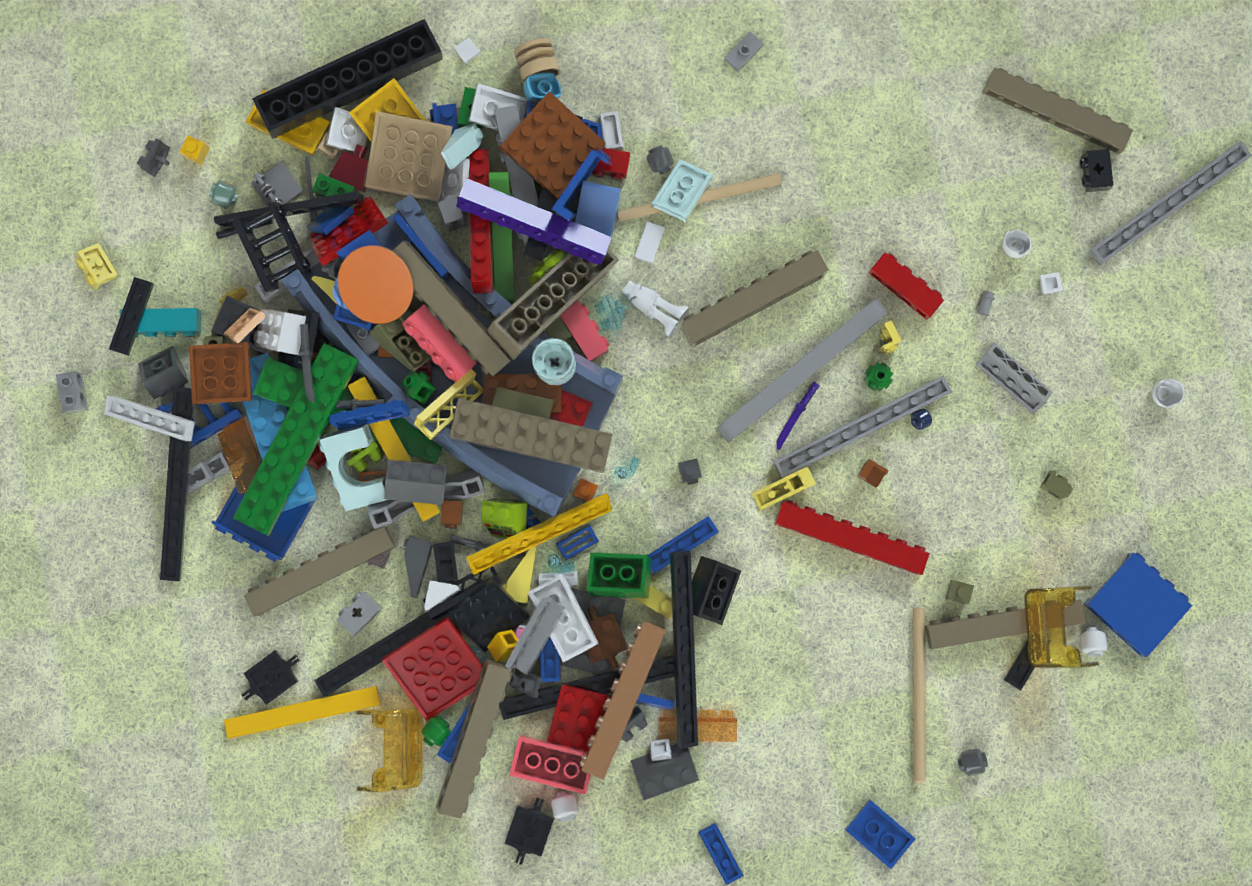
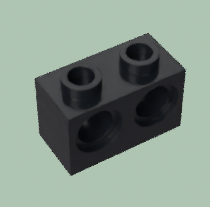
M453 541L433 544L438 582L458 581Z

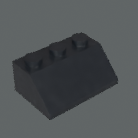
M701 556L692 580L693 615L723 625L741 570Z

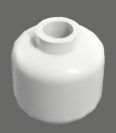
M1097 627L1086 628V632L1080 635L1082 652L1087 654L1088 657L1102 656L1103 652L1107 650L1105 633L1099 631Z
M567 791L556 793L557 797L551 801L554 817L560 819V822L575 819V815L579 811L575 795L568 794Z

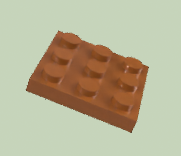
M249 342L189 346L192 404L253 401Z

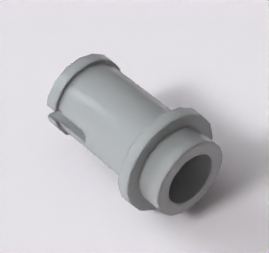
M983 291V294H980L982 298L977 314L989 316L991 304L995 297L994 293Z

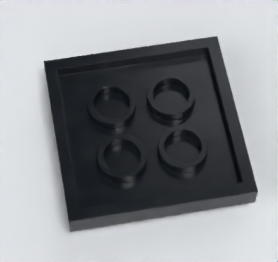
M288 309V313L306 317L305 324H308L309 351L313 353L320 313ZM279 352V362L303 370L301 356Z
M491 577L447 612V617L486 652L488 650L487 646L497 633L514 630L529 618V613Z

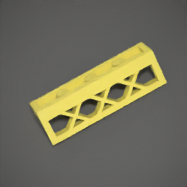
M470 369L417 416L414 425L432 440L453 421L455 415L453 410L456 411V406H453L454 398L475 401L483 394V387L474 380L477 374ZM470 384L478 391L475 395L466 394V388ZM441 410H450V417L448 419L439 418V412ZM427 422H436V429L432 433L424 426Z

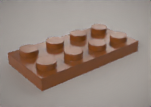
M537 374L484 375L483 404L492 406L496 388L499 387L552 399L554 404L551 414H561L562 384L558 386L549 385L543 382Z

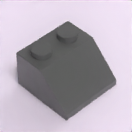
M173 346L138 363L142 384L153 399L165 396L173 390V387H183L188 383L187 373Z

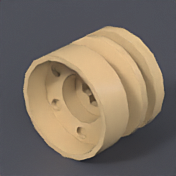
M540 38L527 41L514 50L517 65L521 66L519 71L523 83L533 74L552 73L555 74V77L560 74L558 61L553 57L555 52L550 39Z

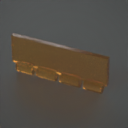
M241 418L224 427L223 431L218 434L221 446L225 447L223 452L227 463H229L233 479L236 480L235 484L238 493L244 494L247 492L261 463L246 423Z
M663 709V717H659V740L669 739V741H677L676 710ZM700 710V717H697L698 741L737 742V718H733V710H720L719 718H716V710Z

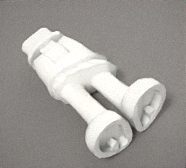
M629 281L622 291L628 297V300L643 312L646 317L649 316L651 320L656 318L665 326L664 333L668 337L672 336L678 323L683 320L689 311L687 306L678 307L662 299L661 295L657 294V291L641 286L639 283L636 285ZM656 307H661L662 309L670 313L675 319L665 315Z

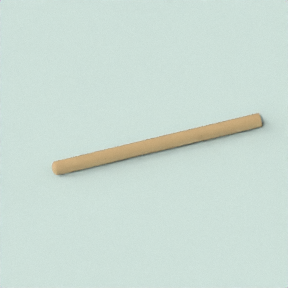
M778 173L705 190L697 204L781 185V175ZM649 203L619 210L616 217L618 221L623 222L663 211Z
M913 608L914 781L918 784L926 781L925 608Z

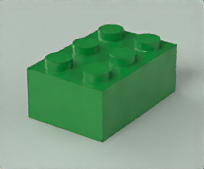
M591 553L587 591L592 596L649 599L652 560L648 555Z

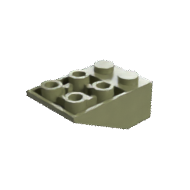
M407 308L399 318L388 323L377 324L370 333L384 350L414 372L429 361L431 356L419 346L413 336L405 331L402 323L413 314Z

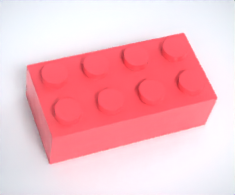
M520 734L509 775L586 794L591 775L582 771L583 767L580 766L583 755H588L589 752Z

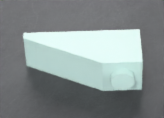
M475 123L456 129L442 150L441 154L449 169L457 166L476 150L483 141V133Z

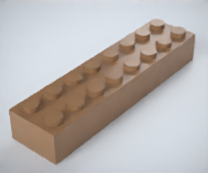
M646 621L643 622V625L638 624L634 637L637 638L635 644L630 643L626 653L629 658L627 662H622L619 669L621 677L619 680L615 679L611 688V692L614 693L612 699L607 698L603 710L606 711L604 718L599 717L595 726L598 732L596 736H591L587 747L591 749L588 755H583L580 762L583 772L604 780L666 632L665 629Z

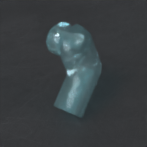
M468 644L482 665L485 659L489 660L488 655L480 648Z

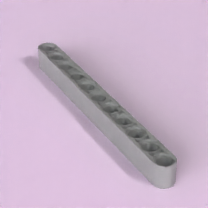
M877 298L716 429L730 443L747 427L805 382L806 379L864 334L865 331L888 314L887 310Z

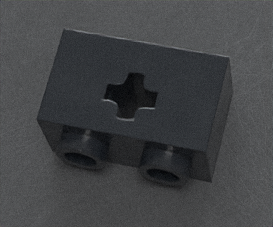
M1109 149L1086 151L1080 158V168L1084 171L1082 186L1086 188V192L1110 190L1114 184Z

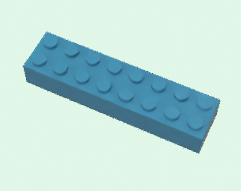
M268 353L250 358L253 401H243L262 461L289 411L288 407L253 394L267 357L271 358ZM307 464L282 512L319 499Z

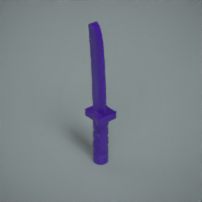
M816 382L812 383L805 396L795 405V410L777 439L778 450L782 448L797 419L806 410L805 407L820 387Z

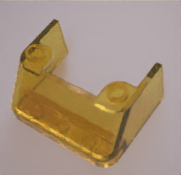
M1092 586L1036 588L1026 591L1024 602L1029 661L1034 667L1083 668L1099 665V661H1081L1079 649L1075 646L1066 645L1063 607L1074 604L1076 591L1092 590Z
M381 708L357 710V715H372V723L376 728H384V767L377 768L373 772L372 785L358 786L357 791L380 793L418 787L422 782V715L418 709Z

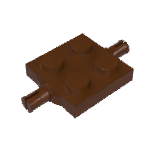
M595 606L587 608L591 617L588 623L599 643L587 650L592 664L608 659L611 670L619 668L615 656L619 652L627 650L628 645L614 612L606 616H598Z

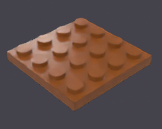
M549 91L499 148L555 199H558L592 149L597 152L606 143Z

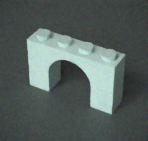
M368 424L331 432L319 439L320 450L325 454L326 466L328 470H331L333 485L339 492V502L344 506L345 511L388 500L384 499L386 476L365 482L353 479L344 467V456L347 452L367 447L374 441Z

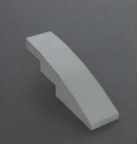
M239 442L225 452H220L209 460L191 468L188 475L187 495L252 459L243 442Z

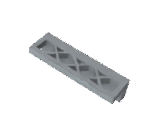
M995 342L976 363L980 369L1033 414L1047 402L1052 394L1051 390Z
M551 597L541 599L504 667L509 670L517 668L524 674H529L566 607Z

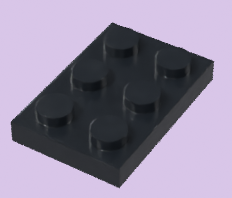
M225 296L211 332L225 337L223 333L249 308L258 309ZM257 325L240 342H249L251 349L265 354L268 349L254 346L253 338L258 328Z

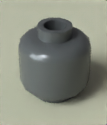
M660 145L648 151L649 154L646 159L652 172H659L661 175L671 170L670 166L674 164V160L667 147Z
M978 748L963 751L961 759H958L960 771H965L967 776L985 773L986 767H988L985 752H981Z

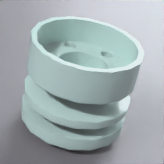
M560 339L544 340L533 352L532 362L534 369L543 382L558 386L569 381L574 375L576 361L572 349L566 342ZM554 361L556 363L558 361L559 366H552L551 362Z

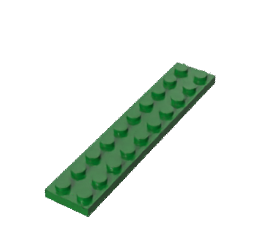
M325 343L323 344L311 367L316 401L311 402L308 399L305 383L303 382L233 517L234 519L267 536L270 535L328 424L330 415L333 414L360 362L358 359Z
M267 357L253 394L290 408L304 382L303 371ZM348 388L345 389L339 401H352L354 399ZM335 408L333 414H337L340 411H351L353 408ZM400 417L389 420L408 454L433 464L437 463L442 450L441 446L430 440L405 418ZM369 425L374 441L378 442L375 434L373 433Z

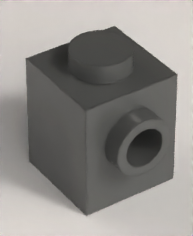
M697 458L678 463L682 483L687 482L688 485L699 482L698 479L702 478Z

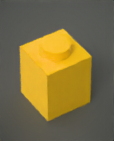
M187 135L180 153L186 159L203 165L210 148L205 142Z
M513 630L503 631L495 635L487 648L495 661L501 662L509 659L519 640Z

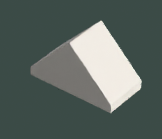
M430 580L424 606L425 610L429 611L460 593L462 591L461 588L457 585Z

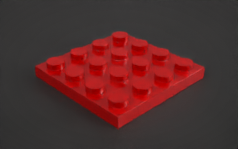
M371 196L365 197V202L353 207L355 212L328 235L311 232L310 236L307 237L323 266L338 257L337 251L370 230L373 234L388 224V221Z
M448 617L382 658L383 664L426 721L474 692L483 667Z

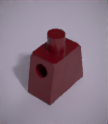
M356 144L353 155L343 151L329 177L351 185L357 190L366 192L365 182L369 161L363 158L367 148Z

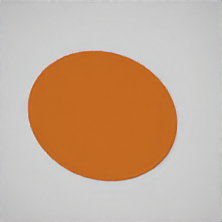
M380 246L358 248L344 259L340 267L338 288L341 298L346 307L358 318L370 323H388L399 318L409 307L413 296V281L410 271L404 261L389 249Z

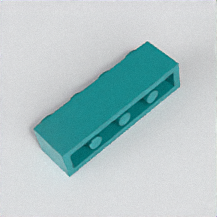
M198 308L145 309L135 338H138V335L156 338L157 334H164L165 337H176V334H183L185 337H195L196 333H201V310Z

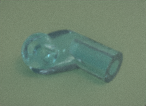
M632 457L628 466L616 467L614 474L620 479L632 477L641 460Z
M556 554L548 556V565L556 572L562 573L575 570L574 561L562 562Z

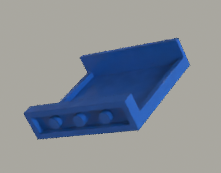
M592 149L552 209L567 220H575L577 213L570 209L569 206L581 190L583 181H587L600 160L611 166L612 163L609 161L611 157L599 149L597 152Z
M245 462L242 468L244 470L217 520H212L211 523L216 525L215 529L223 534H226V532L232 534V539L237 542H247L250 544V549L258 553L260 550L267 553L265 557L274 562L276 560H283L315 501L281 512L269 536L237 521L233 517L259 469Z
M1128 553V558L1094 596L1088 598L1083 604L1141 657H1148L1193 605L1188 602L1189 598L1182 592L1178 593L1174 589L1175 586L1167 579L1164 580L1155 567L1148 566L1142 555L1139 553Z

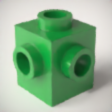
M878 362L874 366L870 365L864 373L867 375L864 379L867 383L866 385L874 391H881L883 388L887 389L893 381L891 379L893 372L890 371L891 368L884 363L880 364ZM877 373L883 375V379H879Z
M410 371L400 384L406 390L405 394L409 398L416 399L422 403H425L436 389L429 381L430 377L422 371L420 373Z

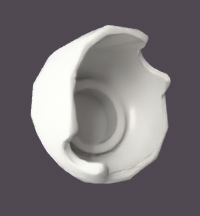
M1019 229L1011 232L1007 231L1002 240L1005 254L1011 258L1026 256L1032 247L1031 238L1027 233Z
M1173 379L1158 381L1151 392L1154 402L1164 408L1180 404L1185 396L1182 384Z

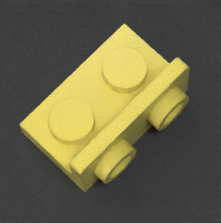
M99 243L77 252L76 265L79 270H83L87 284L89 286L92 285L94 290L99 289V285L117 278L118 274Z
M892 320L884 323L880 328V337L884 343L887 342L878 350L880 354L885 352L887 355L899 348L898 344L901 342V339Z

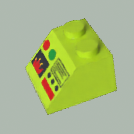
M503 499L482 500L481 520L492 537L507 539L526 530L527 503Z

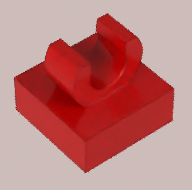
M316 445L308 460L317 471L326 464L325 454L318 445Z

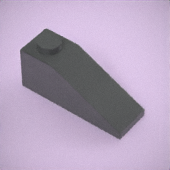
M409 536V539H405L403 550H405L404 557L411 597L418 598L434 542Z

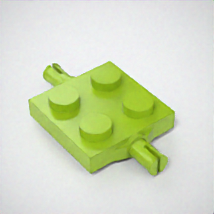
M556 249L531 271L533 275L528 278V281L532 285L535 284L563 260L569 252Z

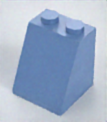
M583 181L575 223L612 237L621 200V189Z

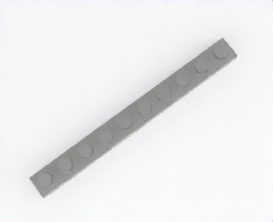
M1242 141L1238 142L1094 246L1089 252L1101 266L1246 161L1252 154Z
M943 375L773 461L781 478H784L952 393V390Z

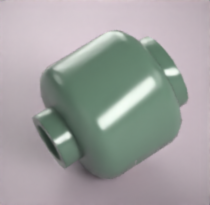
M220 180L217 183H213L209 197H211L213 204L229 208L231 203L236 204L239 194L235 193L236 187Z

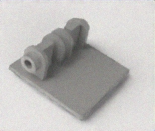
M282 161L262 175L260 173L255 174V180L251 182L268 207L270 202H279L281 205L286 204L303 192Z

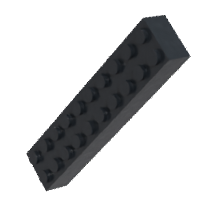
M423 19L252 99L272 139L333 111L335 107L340 108L379 90L393 78L398 81L443 60L442 51L426 20Z

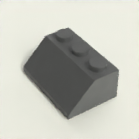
M388 460L384 499L443 505L447 466Z
M677 744L670 746L672 759L652 761L650 753L631 760L643 800L700 781L688 748H678Z

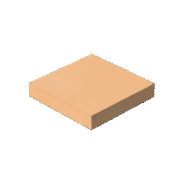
M249 308L223 335L228 340L239 343L266 316L262 311Z

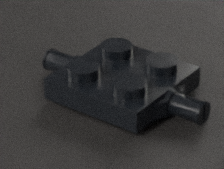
M274 650L243 673L249 681L251 688L242 693V697L247 701L256 694L265 705H268L299 682L291 668L300 662V659L297 658L298 656L295 654L286 661L277 650Z
M536 797L533 808L517 805L504 843L518 851L515 860L517 864L519 862L520 865H523L526 854H535L542 857L554 821V817L541 812L543 799L540 800V798Z

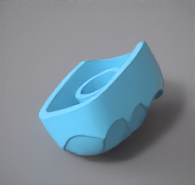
M533 74L523 83L524 95L529 100L540 102L549 91L557 99L561 96V87L555 74Z

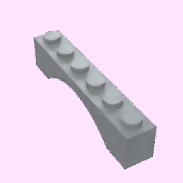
M473 469L447 476L443 500L468 499L485 493L481 475ZM386 500L367 505L368 515L374 529L391 524L407 513L416 510L414 504L408 501Z

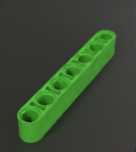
M489 172L490 188L510 196L509 172ZM492 222L495 291L513 305L515 303L512 229Z

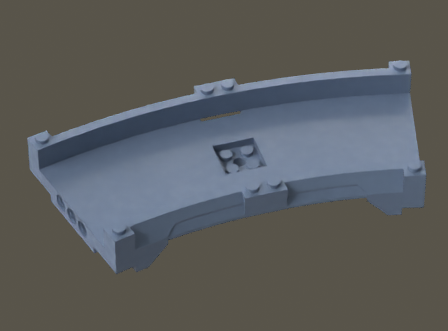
M410 194L395 204L398 211L387 217L388 224L373 233V235L384 248L393 251L403 241L411 243V240L393 219L395 215L400 214L447 270L449 277L443 281L481 324L488 329L493 321L477 307L481 305L497 319L512 304L494 289L493 293L473 294L471 269L445 242ZM319 262L310 268L311 273L301 274L297 269L283 278V283L305 311L320 313L317 327L337 350L360 361L356 368L358 374L362 378L365 376L369 385L387 401L386 403L393 400H402L410 408V416L403 418L420 430L414 425L417 416L425 409L409 398L404 392L405 389L400 385L411 370L396 358H379L378 350L367 356L346 325L349 323L333 319L337 304L311 279L313 276L335 281L329 277L328 273L321 271L322 264ZM438 315L435 316L439 321L442 320ZM543 332L514 360L512 359L496 374H537L532 362L533 352L541 342L553 338ZM462 345L466 351L469 350L465 345ZM573 352L576 370L572 378L562 384V390L593 402L583 427L599 431L623 382V375L607 367L604 369ZM476 359L477 364L471 368L477 374L474 380L484 388V375L486 374L480 368L482 364ZM433 360L432 384L436 389L432 393V397H429L423 403L427 407L454 384V381L449 379L445 375L444 370L435 364ZM554 361L551 362L552 366H559L558 361L556 363ZM471 384L466 388V394L475 395L478 392ZM483 394L474 402L483 404ZM458 398L453 399V406H457ZM441 410L439 412V418L448 419L450 417V410ZM453 421L432 439L455 458L498 485V487L553 517L558 515L581 469L451 439L449 436ZM427 422L424 426L432 433L436 429V422Z

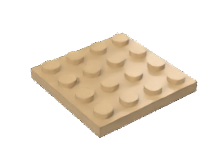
M376 111L365 187L406 196L411 194L415 198L440 202L446 162L441 152L451 137L453 126Z

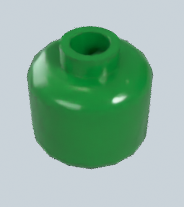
M439 716L437 718H430L421 730L424 736L423 741L431 747L433 745H442L451 733L450 724Z

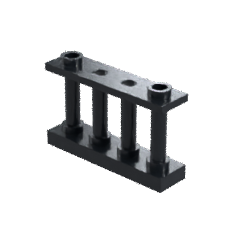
M279 202L268 203L271 211L250 222L247 219H237L232 222L265 292H273L279 289L278 281L297 269L301 274L311 273L310 262L304 257L285 216V209ZM275 218L279 229L257 239L253 233V228ZM283 235L287 246L268 256H264L261 250L262 246ZM291 253L295 264L276 274L272 273L269 267L270 263Z

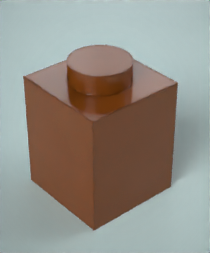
M443 500L441 524H445V528L457 529V525H462L463 502Z

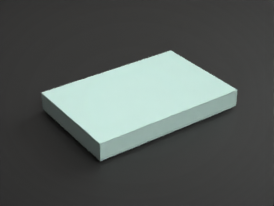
M679 159L652 202V206L686 222L711 182L713 174Z

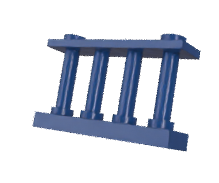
M229 402L220 403L225 411V416L218 419L214 417L207 404H198L208 420V426L201 429L194 423L190 449L243 419L245 416L242 411L231 408ZM172 403L167 406L161 405L156 410L170 413L172 412Z

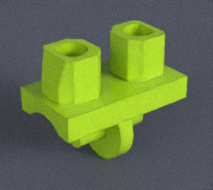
M373 442L364 450L359 448L350 451L352 455L357 451L359 453L347 461L350 467L353 466L359 473L363 472L368 468V465L363 460L365 456L369 455L374 462L383 457L378 448L380 445L377 442Z

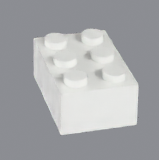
M261 308L262 313L266 317L258 324L253 338L254 346L299 355L298 352L301 346L300 324H305L306 317Z

